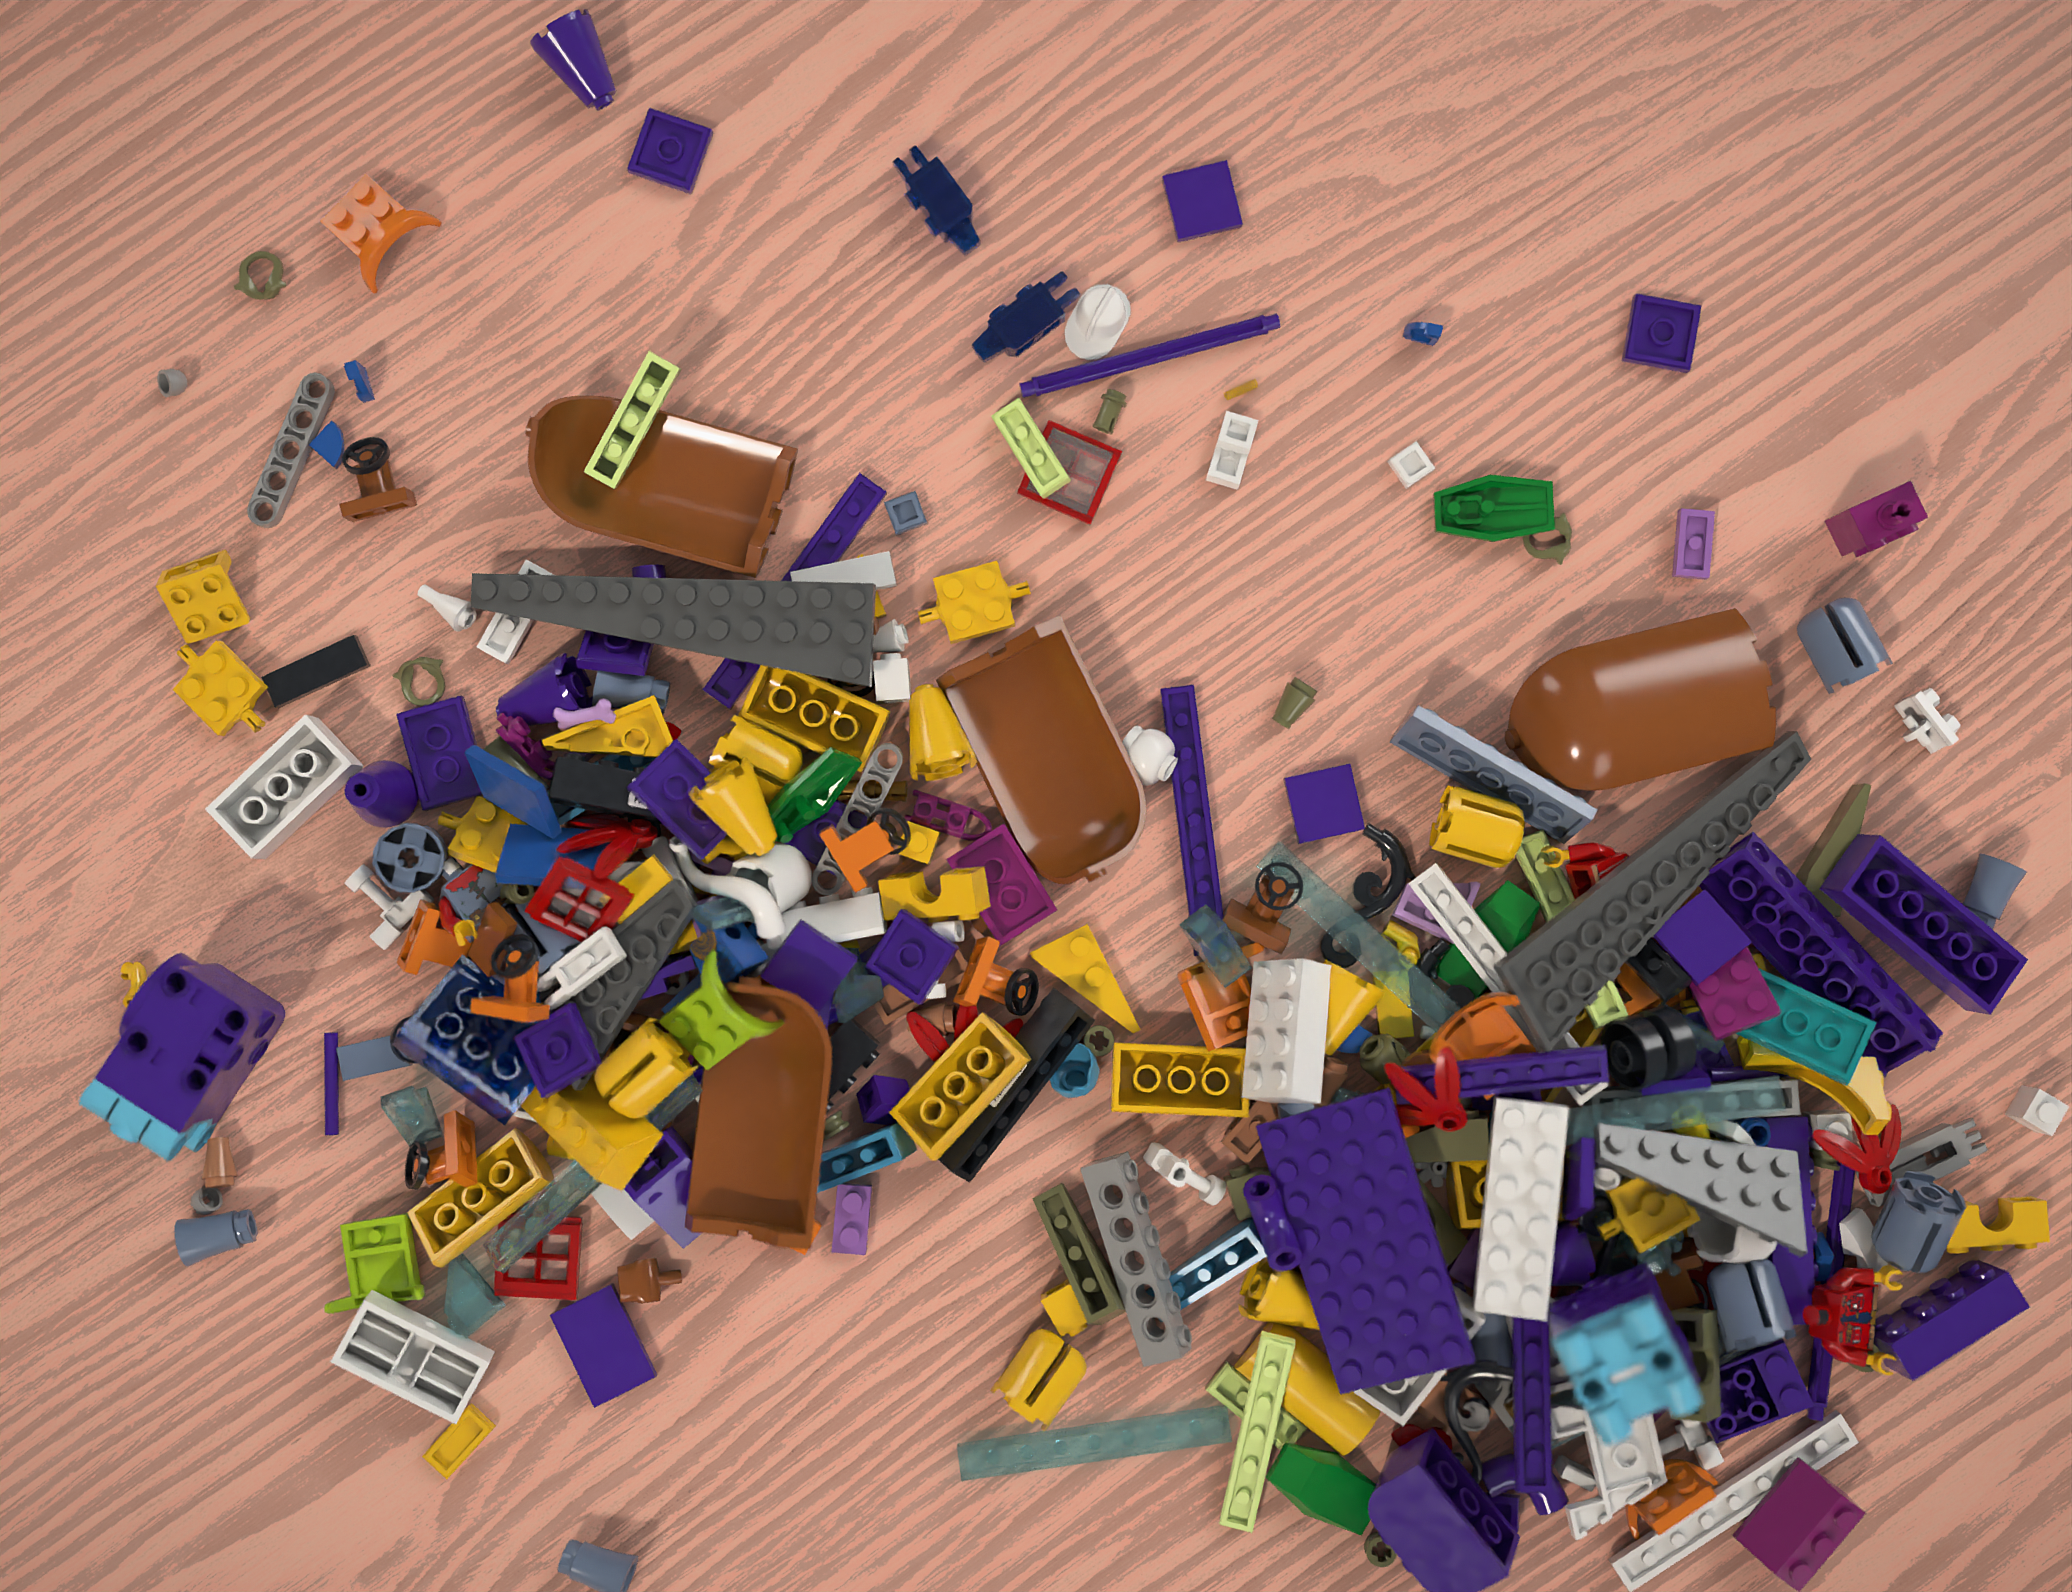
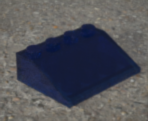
M462 955L399 1030L392 1045L503 1125H506L536 1086L514 1039V1036L533 1024L471 1013V1001L473 998L493 995L504 997V984L493 976L487 977L475 963Z

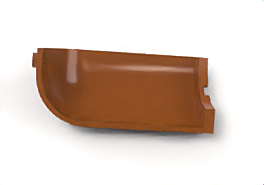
M589 395L564 397L546 404L534 417L529 418L526 426V437H530L528 447L530 476L541 499L561 519L590 532L753 578L757 577L769 551V548L764 546L769 535L776 534L783 511L778 509L777 506L778 503H781L784 489L789 490L798 452L797 448L659 410L617 488L613 489L586 474L584 470L622 399Z
M1736 608L1579 646L1554 656L1534 671L1524 682L1511 706L1508 729L1505 732V742L1507 747L1514 751L1530 771L1542 778L1554 781L1557 785L1578 790L1616 788L1774 746L1776 707L1769 706L1767 687L1773 686L1766 660L1759 661L1753 646L1757 638Z
M1060 615L1035 625L1021 635L1006 642V647L992 653L994 657L991 658L987 652L948 670L937 678L936 682L939 688L942 689L976 754V765L1008 831L1026 860L1044 878L1064 885L1071 884L1086 877L1089 883L1106 875L1107 872L1104 867L1122 859L1135 847L1145 825L1146 799L1137 771Z
M740 977L739 983L727 982L723 984L731 998L744 1011L755 1018L768 1022L782 1019L784 1024L769 1035L751 1037L710 1069L706 1070L703 1067L684 1227L694 1233L718 1234L732 1237L738 1236V1230L747 1231L749 1235H752V1240L764 1242L777 1248L811 1249L832 1065L830 1037L818 1013L805 1000L785 990L760 986L761 979Z

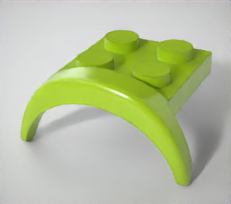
M715 950L710 951L704 960L701 977L702 985L665 1013L659 1021L706 1070L710 1069L751 1037L769 1035L784 1024L782 1019L768 1022L755 1018L744 1011L731 998L719 977L716 964L717 952Z
M407 1213L348 1222L340 1225L351 1295L326 1303L324 1306L326 1313L333 1314L360 1308L371 1290L395 1302L421 1300L425 1297L424 1285L420 1282L411 1220Z

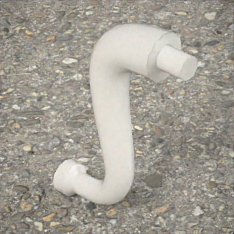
M676 836L669 840L670 848L676 852L678 864L683 875L693 886L708 893L731 897L743 902L753 914L758 935L761 938L767 939L770 949L780 947L782 944L780 935L785 931V923L775 899L764 887L741 877L705 874L695 866L689 849Z

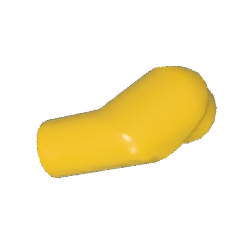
M1390 919L1385 925L1382 934L1397 942L1400 963L1406 968L1414 967L1421 956L1418 937L1412 931Z
M125 962L120 970L123 980H131V987L122 1001L126 1008L136 992L147 980L146 969L139 962Z

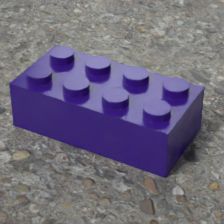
M1971 1260L1962 1264L1958 1268V1273L1950 1278H1942L1929 1286L1930 1290L1920 1297L1914 1296L1902 1302L1900 1305L1901 1309L1893 1314H1885L1876 1318L1873 1344L1878 1347L1880 1352L1890 1354L1896 1358V1361L1889 1358L1883 1359L1882 1361L1886 1367L1914 1381L2024 1312L2030 1306L2008 1271L1980 1260Z

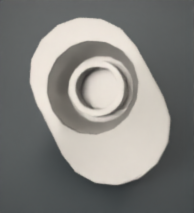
M1108 284L1096 285L1087 289L1079 299L1065 327V341L1072 353L1085 360H1095L1107 355L1111 351L1128 323L1131 314L1130 302L1125 293L1119 288Z

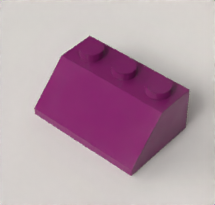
M1798 1457L1732 1536L1776 1576L1800 1592L1866 1513L1844 1491Z

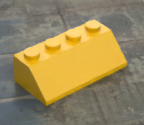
M594 1071L583 1090H575L572 1084L548 1098H541L535 1086L521 1107L595 1180L622 1191L664 1135L645 1116L635 1119L615 1111L609 1105V1102L617 1094H609L603 1098L595 1083L594 1075L596 1071Z

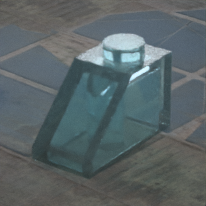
M1204 905L1179 924L1192 947L1224 988L1252 968L1226 923L1207 905Z
M461 1254L449 1263L444 1313L449 1317L447 1322L455 1333L462 1334L467 1338L506 1305L499 1296H494V1290L467 1257Z

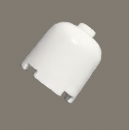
M776 843L774 848L764 855L757 856L754 853L739 859L732 864L730 873L725 875L748 879L764 887L775 899L781 914L808 894L812 883V871L808 860L797 848L784 843ZM728 897L732 906L738 904L742 911L747 914L744 916V919L755 923L751 910L743 902Z
M1696 1208L1695 1210L1701 1220L1688 1227V1236L1694 1237L1695 1244L1699 1249L1697 1254L1711 1262L1749 1263L1754 1260H1764L1768 1258L1777 1245L1776 1242L1769 1243L1760 1239L1759 1234L1742 1226L1734 1227Z

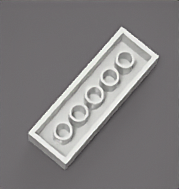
M1494 1096L1472 1302L1474 1311L1547 1320L1569 1109L1564 1104Z

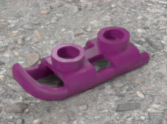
M504 713L498 715L497 720L503 726L498 727L496 732L539 776L551 780L553 772H549L544 768L546 767L553 771L555 762L549 760L553 755L552 751L546 750L541 739L536 742L527 736L530 733V728L520 716L513 718L512 716L507 717Z
M916 789L912 793V795L918 797L912 816L906 814L904 817L906 821L969 841H976L992 831L988 818L976 809ZM937 803L950 807L949 812L936 809ZM969 814L979 818L984 823L986 828L983 833L976 835L963 833ZM932 818L944 820V827L931 823Z

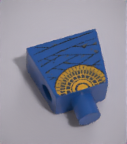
M712 908L703 910L693 918L702 935L690 945V951L701 976L704 960L712 950L717 952L716 964L722 984L727 982L739 983L740 977H749L769 959L740 918L733 916L719 922Z

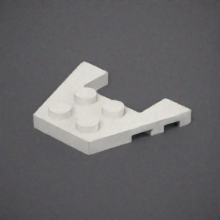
M1551 1404L1552 1439L1585 1432L1599 1494L1594 1498L1565 1505L1571 1536L1575 1540L1582 1539L1588 1535L1586 1531L1598 1523L1603 1525L1612 1519V1514L1625 1505H1633L1667 1482L1652 1414L1631 1421L1633 1432L1624 1440L1610 1445H1603L1584 1406Z

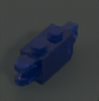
M916 145L913 146L909 151L914 162L920 167L919 170L911 174L907 165L899 157L892 161L895 169L906 184L907 192L904 195L915 211L919 208L926 216L924 223L934 237L940 235L945 243L950 241L964 256L970 254L981 245V241L972 225L974 215L973 204L938 156L928 162Z
M1063 271L1044 284L1040 281L1035 286H1032V284L1026 285L1016 294L1015 297L1017 299L1010 305L1002 304L990 313V320L987 321L988 328L972 343V349L983 363L1004 352L1008 356L1018 357L1065 322V312L1063 309L1073 303L1080 296V292L1075 287L1068 290L1059 299L1055 300L1050 293L1061 287L1068 278Z

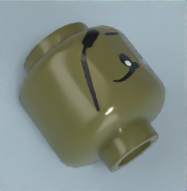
M1389 1034L1373 1035L1362 1044L1359 1052V1062L1362 1069L1379 1083L1391 1084L1384 1068L1385 1064L1392 1062L1400 1066L1402 1061L1410 1056L1408 1049Z

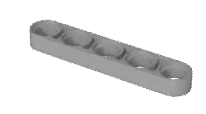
M310 373L300 382L248 504L247 514L249 519L260 527L272 528L281 521L312 449L309 444L318 435L335 393L334 385L320 373ZM315 381H323L326 388L324 394L319 398H312L309 394V387ZM308 411L312 415V423L307 428H298L296 425L297 416L301 412ZM289 442H297L299 454L294 459H286L283 455V448ZM275 473H284L286 476L285 486L280 490H273L270 486L271 477ZM264 503L271 504L273 515L266 521H260L257 517V509Z
M883 743L873 752L836 827L842 840L861 829L853 828L849 824L848 815L850 812L861 810L866 814L868 820L872 813L881 808L903 762V753L897 745ZM884 749L892 750L897 755V763L892 768H884L878 762V755ZM877 780L882 786V794L877 798L867 797L863 792V785L866 781ZM826 847L812 876V885L815 891L825 896L836 893L846 878L828 847ZM824 870L834 872L837 876V884L832 888L821 886L818 881L820 872Z

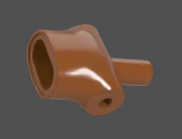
M657 1258L636 1260L627 1265L617 1266L620 1303L637 1302L642 1304L657 1302L661 1300V1286L682 1283L681 1269L660 1272Z

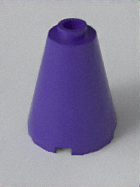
M584 9L583 14H581L580 10H575L552 21L546 26L549 31L542 38L539 33L533 36L530 41L533 50L587 108L595 107L599 111L614 102L612 96L616 93V89L592 17L587 9Z
M563 653L498 699L496 713L497 716L501 713L513 718L520 716L528 726L556 723L558 721L553 717L555 708L559 707L567 711H576L593 707V696L589 698L586 689L592 685L585 669L577 668L576 658L574 656L567 657V653Z
M393 761L373 762L350 777L345 785V796L355 812L366 823L376 827L388 828L400 825L412 816L416 803L419 801L412 772L403 765Z
M1567 1220L1556 1225L1550 1286H1584L1590 1280L1595 1279L1589 1275V1273L1596 1272L1586 1232L1578 1233L1575 1226L1579 1225L1578 1220Z

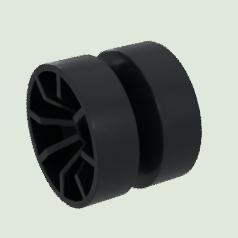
M1660 1005L1641 1011L1636 1015H1629L1610 1021L1602 1031L1601 1045H1604L1606 1048L1608 1071L1620 1086L1629 1091H1639L1656 1085L1663 1079L1671 1080L1686 1075L1695 1064L1696 1045L1692 1031L1682 1015L1669 1006ZM1636 1077H1639V1078H1642V1079H1645V1080H1644V1082H1643L1642 1084H1639V1082L1637 1081Z

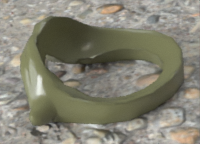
M259 251L251 254L240 265L239 283L234 285V289L244 292L253 299L275 298L280 289L287 286L282 281L283 263L277 256L269 252ZM261 258L271 260L274 265L269 280L265 284L264 292L258 291L253 280L248 275V268L251 263Z
M1562 513L1558 518L1554 517L1555 530L1565 535L1566 542L1541 551L1532 547L1529 540L1530 535L1523 536L1524 547L1531 556L1538 559H1555L1558 564H1563L1564 558L1571 549L1570 539L1572 535V529L1565 513Z
M419 657L413 661H406L401 665L398 672L393 674V678L400 680L405 699L414 705L425 706L437 702L442 697L445 690V680L440 669L443 663L442 659ZM416 664L427 670L437 681L436 693L433 697L426 700L415 697L411 689L412 674L414 672L413 666Z

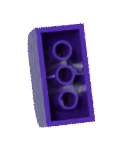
M1432 1428L1392 1451L1384 1463L1369 1499L1368 1512L1381 1539L1398 1555L1404 1568L1409 1573H1412L1428 1592H1480L1507 1578L1520 1536L1436 1431Z

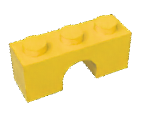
M985 866L952 869L940 875V896L932 894L927 889L923 871L895 873L878 880L884 920H894L901 909H906L917 918L928 917V922L931 923L948 920V916L955 915L959 916V920L978 918L981 911L991 907Z
M2033 1196L1998 1198V1216L1988 1226H1984L1980 1220L1979 1206L1965 1201L1966 1208L1946 1248L1949 1253H1968L1969 1247L1980 1246L1983 1251L2003 1250V1245L2015 1244V1248L2035 1249L2037 1248V1243L2050 1242L2047 1201Z

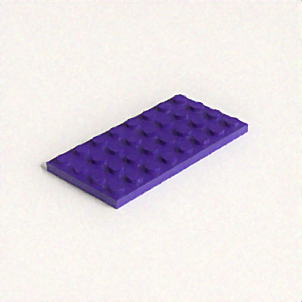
M1385 1088L1257 1124V1133L1271 1177L1277 1183L1287 1215L1302 1251L1303 1258L1299 1266L1340 1394L1475 1363L1476 1357L1390 1089Z

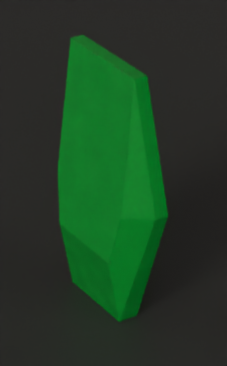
M1490 474L1433 493L1435 532L1496 542L1555 530L1553 481Z
M830 747L784 785L767 805L777 833V838L774 841L781 843L789 842L793 837L792 834L828 812L862 764L861 760Z
M1507 880L1479 904L1474 911L1505 951L1509 953L1529 937L1541 903ZM1450 943V948L1445 952L1436 969L1438 976L1451 986L1461 984L1468 987L1474 994L1475 999L1481 997L1489 987L1455 943Z
M1285 1442L1266 1475L1267 1480L1304 1515L1362 1536L1371 1520L1368 1512V1503L1376 1484L1336 1452Z

